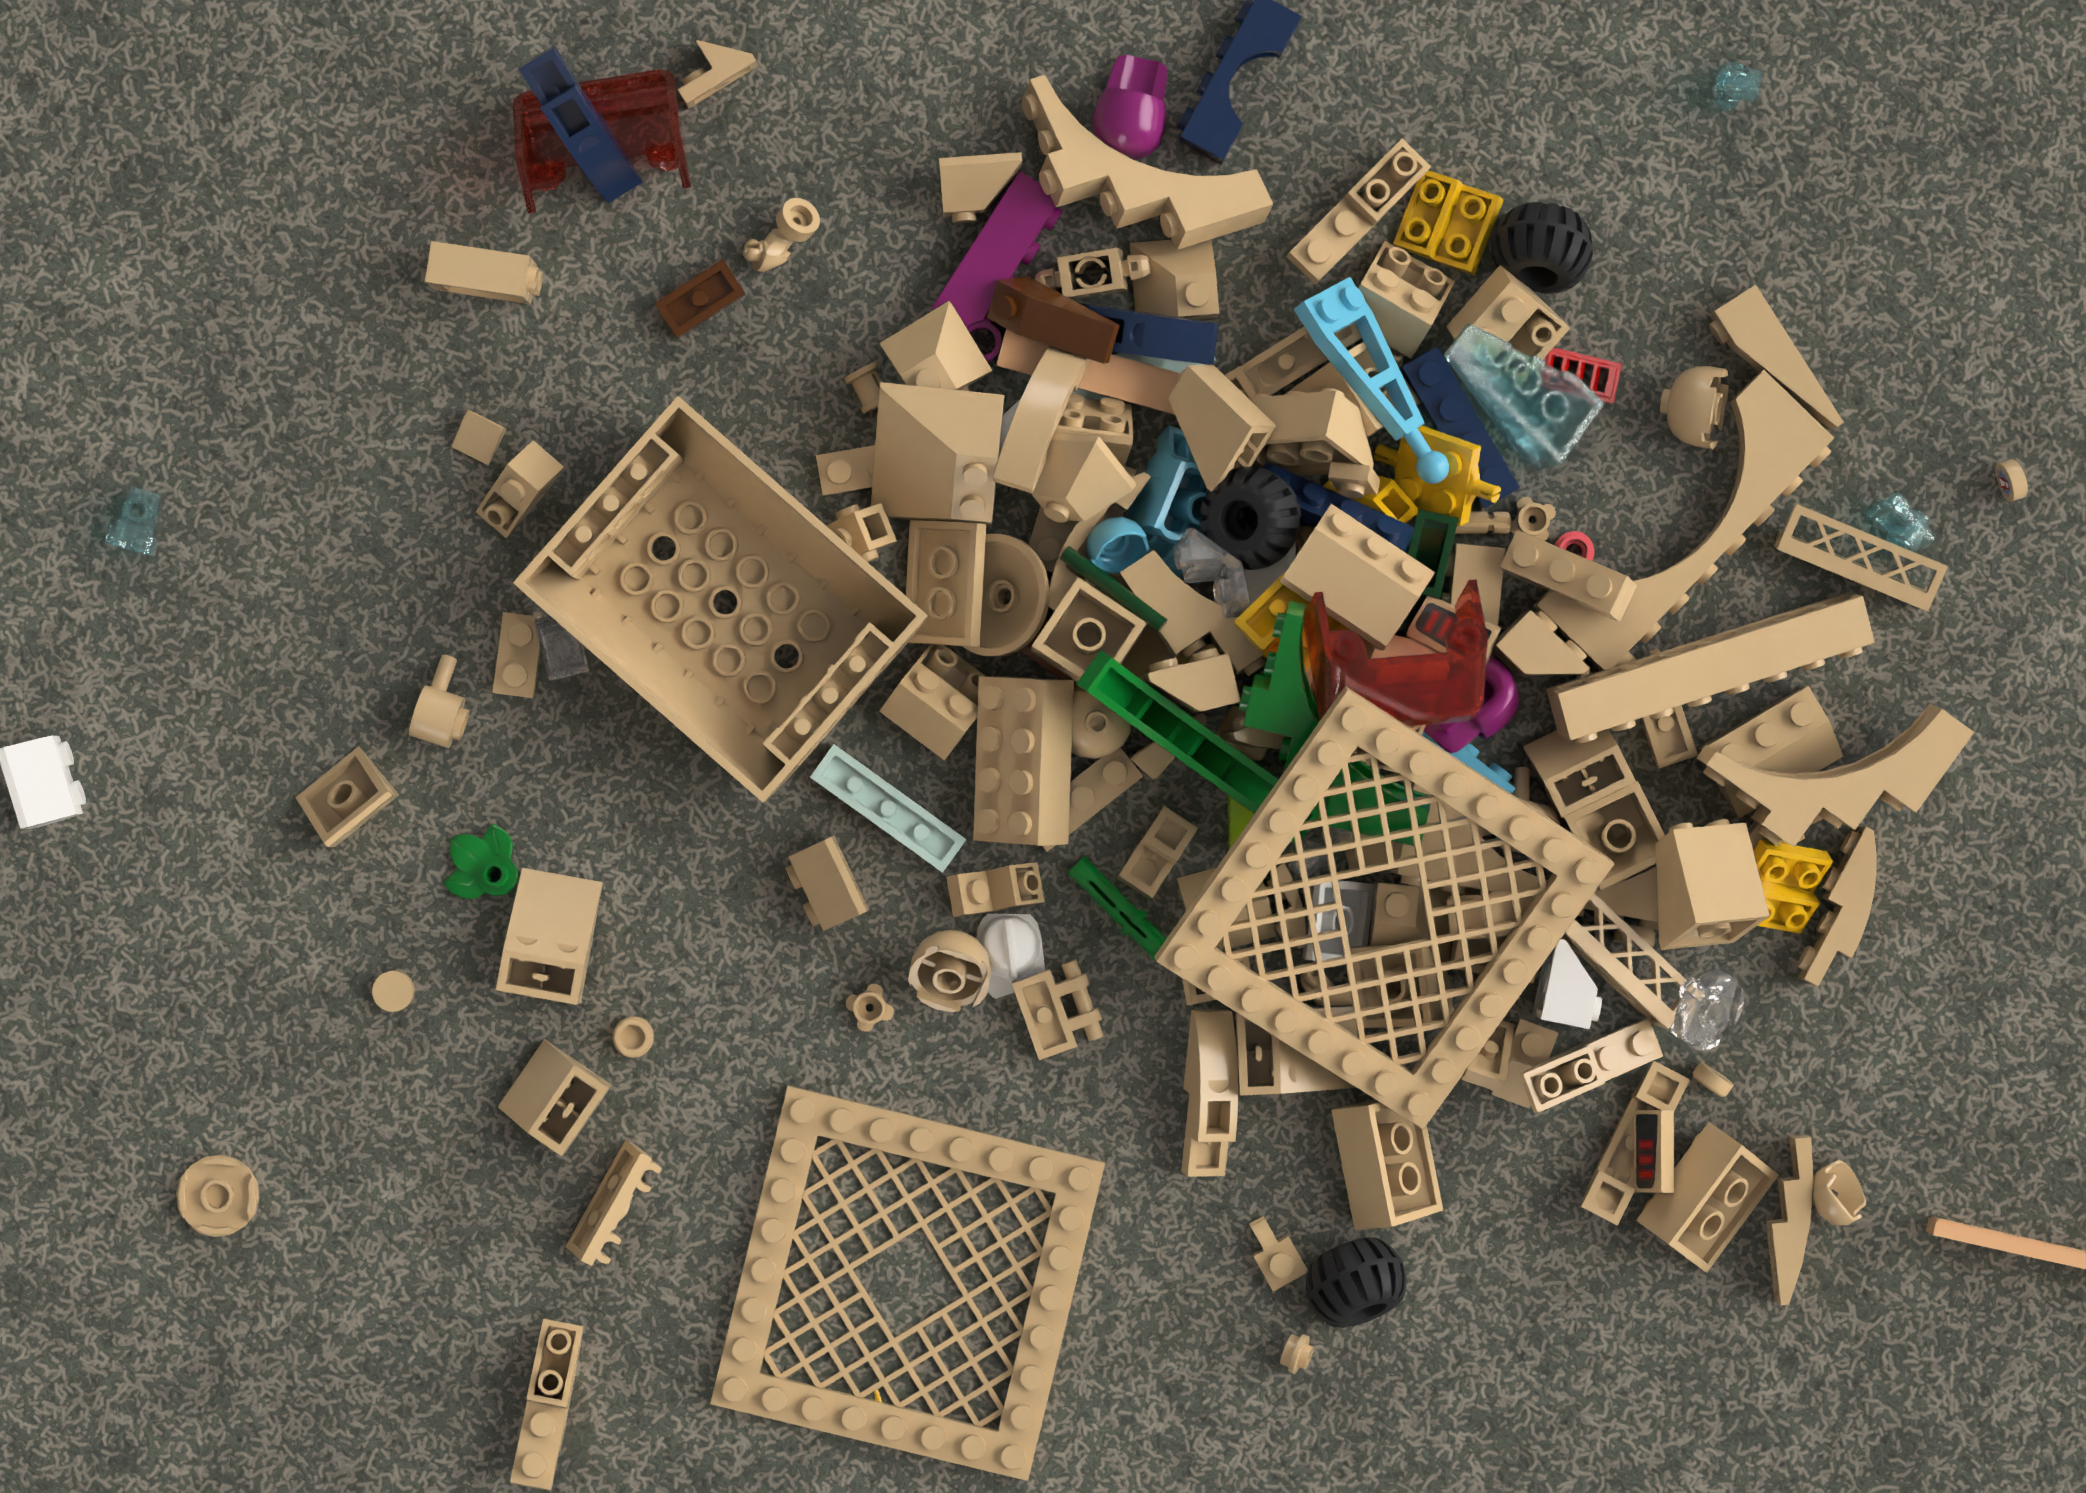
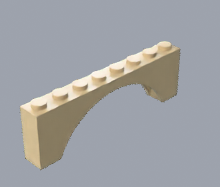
M1765 370L1758 372L1730 401L1738 430V470L1727 506L1712 531L1702 543L1675 565L1658 574L1633 581L1637 586L1620 622L1584 608L1576 601L1551 590H1548L1533 605L1538 612L1542 611L1557 625L1558 628L1556 630L1567 640L1573 641L1587 655L1586 659L1599 671L1628 663L1633 658L1629 650L1639 640L1646 644L1661 629L1662 626L1657 621L1667 611L1674 615L1689 600L1690 597L1685 592L1696 581L1703 585L1718 570L1714 562L1724 552L1731 556L1746 541L1742 533L1752 523L1759 527L1774 512L1775 509L1770 504L1780 494L1788 497L1802 483L1803 480L1798 475L1809 464L1816 468L1831 453L1827 445L1834 437Z
M1410 780L1412 790L1432 795ZM1437 802L1430 804L1426 824L1440 822ZM1444 802L1447 820L1465 816ZM1470 824L1448 828L1451 848L1473 843ZM1441 830L1423 834L1421 843L1423 854L1444 849ZM1479 834L1480 841H1485ZM1396 842L1393 855L1394 860L1416 855L1414 846ZM1492 847L1481 850L1484 869L1506 865L1505 859ZM1474 851L1453 856L1456 875L1477 871ZM1446 857L1424 862L1427 880L1449 877ZM1417 863L1391 869V873L1401 874L1400 883L1421 887ZM1656 864L1600 891L1597 888L1594 892L1623 921L1624 916L1639 919L1638 926L1659 931ZM1523 870L1514 871L1517 890L1539 886L1537 876ZM1507 873L1486 877L1489 895L1493 891L1510 890ZM1479 879L1457 883L1459 894L1464 895L1466 887L1480 889ZM1442 886L1440 890L1451 892V886ZM1587 902L1578 916L1583 917L1585 909L1594 910V907Z

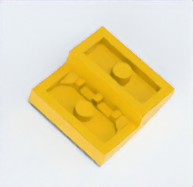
M1284 572L1234 621V624L1267 659L1269 651L1277 653L1280 638L1272 637L1278 612L1286 614L1289 601L1306 604L1302 640L1304 664L1307 673L1351 629L1281 584L1279 581L1285 574Z

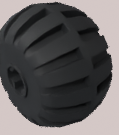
M1543 202L1524 203L1511 209L1497 225L1491 244L1492 257L1496 269L1501 265L1533 292L1551 294L1552 292L1561 293L1578 284L1589 269L1594 251L1591 232L1584 219L1572 209L1550 202L1548 204Z
M1257 467L1231 470L1226 478L1218 484L1219 489L1212 492L1208 490L1205 499L1202 500L1200 508L1201 520L1199 522L1201 532L1205 536L1204 541L1217 558L1235 568L1258 570L1269 567L1286 556L1299 536L1301 528L1300 517L1302 516L1300 504L1296 500L1297 496L1285 480L1269 470ZM1254 511H1256L1258 517L1257 524H1253L1251 519L1255 515Z
M1369 1237L1343 1243L1317 1257L1309 1266L1306 1276V1292L1309 1304L1323 1321L1333 1327L1346 1328L1371 1321L1394 1309L1404 1298L1407 1282L1405 1266L1396 1251L1385 1241L1378 1238Z

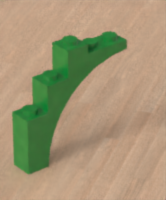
M1289 601L1286 614L1280 612L1277 614L1272 637L1280 638L1277 653L1269 651L1264 670L1265 676L1256 674L1252 687L1244 686L1239 710L1246 712L1243 726L1286 735L1283 738L1278 759L1286 761L1284 771L1323 717L1313 697L1304 664L1302 632L1306 604ZM1362 760L1348 763L1351 783L1373 778L1371 768ZM1342 769L1331 783V787L1344 784ZM1395 782L1381 785L1384 804L1406 800L1403 786ZM1374 786L1352 791L1356 810L1378 806ZM1412 790L1413 798L1427 796V794ZM1346 792L1324 797L1327 817L1349 812ZM1431 803L1415 806L1418 826L1426 825ZM1408 808L1386 813L1389 832L1411 828ZM1379 814L1357 819L1360 834L1368 836L1382 834ZM1350 820L1328 825L1352 832ZM1419 834L1420 841L1422 843L1423 834ZM1413 836L1391 840L1414 846Z
M1102 650L1099 651L1094 660L1087 666L1085 672L1076 683L1128 724L1160 745L1253 814L1256 813L1279 780L1177 707ZM1316 806L1305 821L1318 818L1319 809ZM1309 829L1300 831L1301 840Z

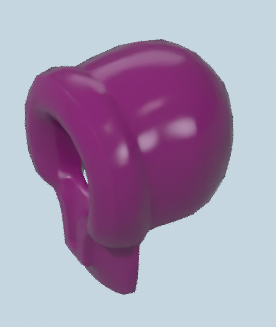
M1130 55L1119 56L1112 67L1107 88L1103 90L1098 98L1093 113V135L1107 146L1133 160L1147 157L1160 146L1167 121L1164 102L1167 84V68L1165 65L1158 61Z
M1491 656L1486 666L1479 669H1474L1457 661L1450 667L1423 732L1449 753H1457L1476 736L1482 739L1493 736L1512 720L1518 710L1520 697L1512 674L1502 663Z

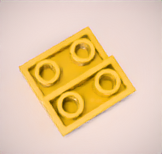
M1428 170L1416 183L1393 245L1475 276L1504 200L1498 195L1464 185L1457 179Z
M1760 839L1753 852L1770 916L1757 926L1801 934L1820 904L1814 891L1830 868L1833 860L1827 851L1797 845L1792 847L1787 843H1780L1776 846L1769 840Z

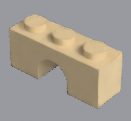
M1516 530L1500 565V568L1511 577L1544 591L1551 590L1576 601L1584 608L1618 622L1621 621L1637 586L1628 576L1519 530Z

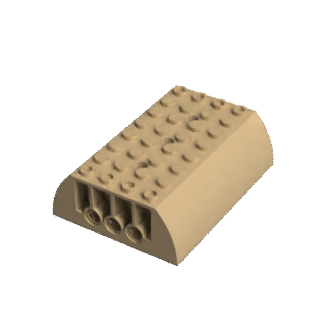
M679 396L673 400L513 582L514 585L763 803L798 769L906 646L928 617L923 610ZM669 537L674 541L676 551L672 558L659 560L654 556L652 548L658 538ZM721 591H730L737 598V607L730 614H720L714 607V599ZM786 644L794 646L799 653L796 665L788 669L780 667L775 660L777 649Z

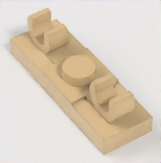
M627 1140L621 1146L566 1245V1248L579 1260L591 1266L596 1259L604 1264H608L611 1261L606 1254L601 1252L603 1245L608 1241L618 1245L621 1243V1239L612 1230L614 1231L618 1222L626 1216L635 1188L642 1192H649L651 1187L641 1180L644 1172L653 1170L656 1173H660L661 1171L660 1166L647 1153Z

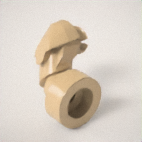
M801 198L789 199L776 215L778 228L772 229L764 241L761 240L759 242L755 239H750L746 242L743 256L747 261L752 262L754 271L765 272L780 266L788 260L787 258L791 252L787 250L793 241L803 242L812 236L819 227L820 217L816 208L811 203Z

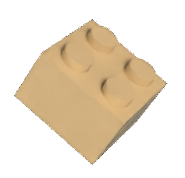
M1077 577L1033 643L1031 652L1078 682L1087 666L1094 660L1100 650L1121 664L1145 629L1147 623Z

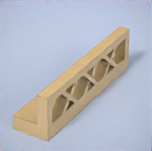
M1796 503L1783 532L1779 530L1773 544L1779 551L1925 611H1929L1948 568L1945 564ZM1801 515L1816 521L1822 535L1821 537L1806 542L1792 536ZM1823 524L1836 529V531L1826 534ZM1844 533L1854 537L1860 551L1846 558L1834 553L1829 541ZM1861 540L1875 546L1864 549ZM1824 542L1827 550L1816 545ZM1881 549L1890 551L1897 568L1885 573L1874 570L1867 555ZM1899 555L1912 560V562L1902 565ZM1862 558L1865 565L1857 563L1854 560ZM1921 564L1935 570L1927 590L1911 585L1905 571ZM1900 573L1903 581L1891 576Z
M1593 893L1588 902L1594 907L1595 925L1581 926L1574 920L1561 939L1566 940L1571 949L1646 1019L1649 1018L1651 1024L1669 1029L1699 991ZM1603 916H1604L1610 923H1608V924H1603ZM1605 929H1618L1622 933L1623 951L1609 952L1604 947ZM1595 930V938L1588 931ZM1631 943H1633L1639 950H1632ZM1645 955L1651 960V978L1638 979L1633 974L1632 956ZM1618 957H1623L1624 965L1617 959ZM1660 970L1667 976L1660 977ZM1674 982L1684 991L1671 1008L1661 1000L1660 983ZM1644 984H1652V991Z

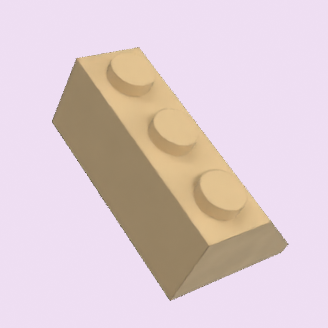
M1323 388L1321 392L1304 393L1290 391L1287 395L1271 396L1268 394H1257L1254 398H1248L1276 425L1253 463L1257 467L1262 468L1267 461L1298 476L1329 474L1331 462L1371 465L1373 468L1374 462L1360 409L1345 398L1343 392L1333 388Z
M1331 504L1279 582L1384 651L1435 572Z
M1809 686L1799 687L1697 748L1700 754L1705 745L1733 761L1761 770L1792 774L1818 772L1843 757L1831 723ZM1727 781L1722 787L1717 783L1738 819L1754 810L1735 796L1739 789Z
M1376 1099L1353 1103L1331 1110L1355 1230L1393 1227L1443 1211L1427 1125L1424 1129L1420 1128Z
M1708 1122L1702 1132L1693 1139L1692 1145L1679 1163L1674 1166V1193H1656L1645 1204L1642 1213L1636 1221L1707 1273L1779 1174L1743 1145Z

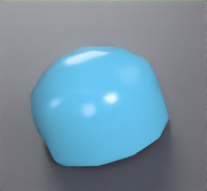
M1122 516L1108 518L1097 524L1089 534L1087 541L1088 558L1090 562L1105 573H1120L1141 559L1145 552L1149 551L1147 535L1135 521Z

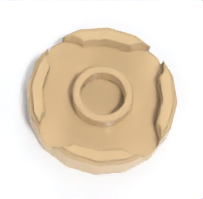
M222 1154L207 1156L192 1164L180 1178L176 1192L178 1210L183 1219L185 1218L187 1223L198 1233L212 1237L231 1235L245 1227L255 1215L260 1198L258 1182L250 1168L237 1158Z

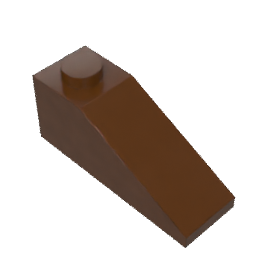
M1029 276L997 280L987 315L988 319L1015 334L1102 364L1109 363L1120 326Z

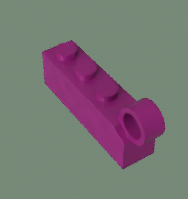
M1021 171L1015 177L931 308V311L950 301L970 335L977 330L990 332L994 336L996 344L993 351L984 356L988 363L997 358L1002 346L1000 332L992 325L993 321L987 318L997 280L1016 278L1013 275L1021 263L1027 266L1030 265L1041 247L1040 244L1035 242L1044 228L1051 232L1063 213L1061 209L1056 208L1051 195L1044 193L1041 184Z

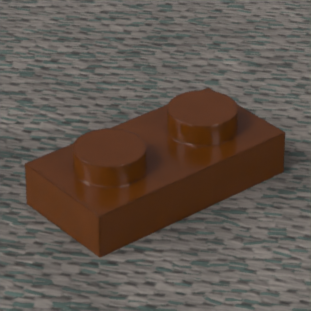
M722 259L654 304L676 338L679 339L746 294Z

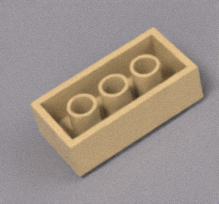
M979 676L974 841L1036 846L1068 844L1074 680Z

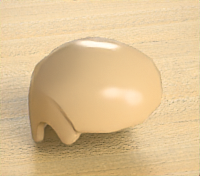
M1837 1160L1821 1168L1813 1176L1812 1204L1820 1216L1832 1225H1850L1862 1217L1861 1214L1856 1215V1213L1866 1205V1199L1855 1173L1847 1163ZM1830 1189H1833L1838 1193L1837 1197Z

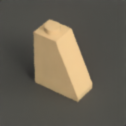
M1188 365L1178 375L1176 386L1168 397L1203 481L1211 492L1219 489L1218 484L1226 478L1231 470L1251 467L1276 427L1214 365Z

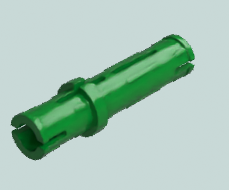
M1084 856L1067 874L1122 927L1120 932L1124 936L1129 934L1154 961V956L1167 938L1146 918L1147 913L1143 908L1139 911Z

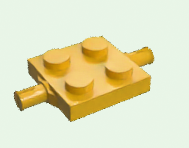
M1423 425L1418 428L1431 450L1442 453L1449 462L1447 476L1444 480L1435 484L1424 482L1418 476L1416 471L1418 459L1404 437L1401 438L1399 450L1386 447L1383 444H1379L1375 449L1374 453L1376 455H1374V460L1394 466V481L1419 509L1458 517V526L1469 522L1471 505L1476 496L1492 503L1497 502L1500 497V493H1498L1501 491L1500 486L1480 480L1478 462L1481 446Z

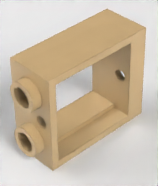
M431 241L425 282L437 291L531 305L532 295H540L543 273L539 271L535 261L528 255Z

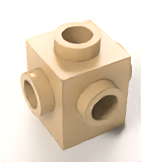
M882 503L862 510L859 509L858 504L852 505L836 512L837 520L826 525L867 562L879 558L878 549L897 541Z

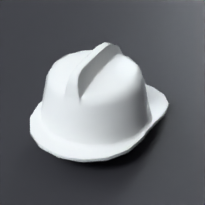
M988 913L983 917L977 929L976 939L984 946L991 962L988 993L996 999L1015 993L1011 982L1045 970L1042 938L1038 923L1031 914Z

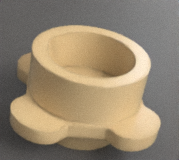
M1530 497L1519 499L1516 504L1518 508L1516 518L1511 521L1510 531L1512 534L1519 530L1540 540H1547L1549 536L1547 528L1550 525V520L1556 515L1555 508L1551 504L1542 505L1534 503ZM1530 516L1536 517L1534 524L1529 522Z
M870 984L865 992L859 995L852 994L846 1000L847 1009L853 1011L858 1020V1029L864 1032L872 1030L873 1025L881 1020H890L894 1014L893 1007L887 1004L882 996L883 988L878 984ZM872 1004L874 1010L871 1012L867 1011L866 1005Z

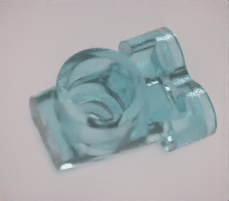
M1736 61L1728 62L1723 67H1719L1715 82V91L1719 92L1715 98L1716 106L1721 111L1729 112L1737 107L1739 100L1755 103L1759 93L1762 71L1747 68Z
M131 486L116 525L109 526L105 543L153 556L157 538L152 536L155 522L160 515V494ZM136 502H142L145 506V512L141 517H135L131 512L132 506Z
M1894 491L1884 500L1879 499L1867 511L1866 515L1879 528L1883 527L1889 532L1885 539L1886 541L1916 553L1932 543L1936 535L1928 527L1930 523L1928 517L1918 510H1913L1910 507L1911 503L1899 491Z

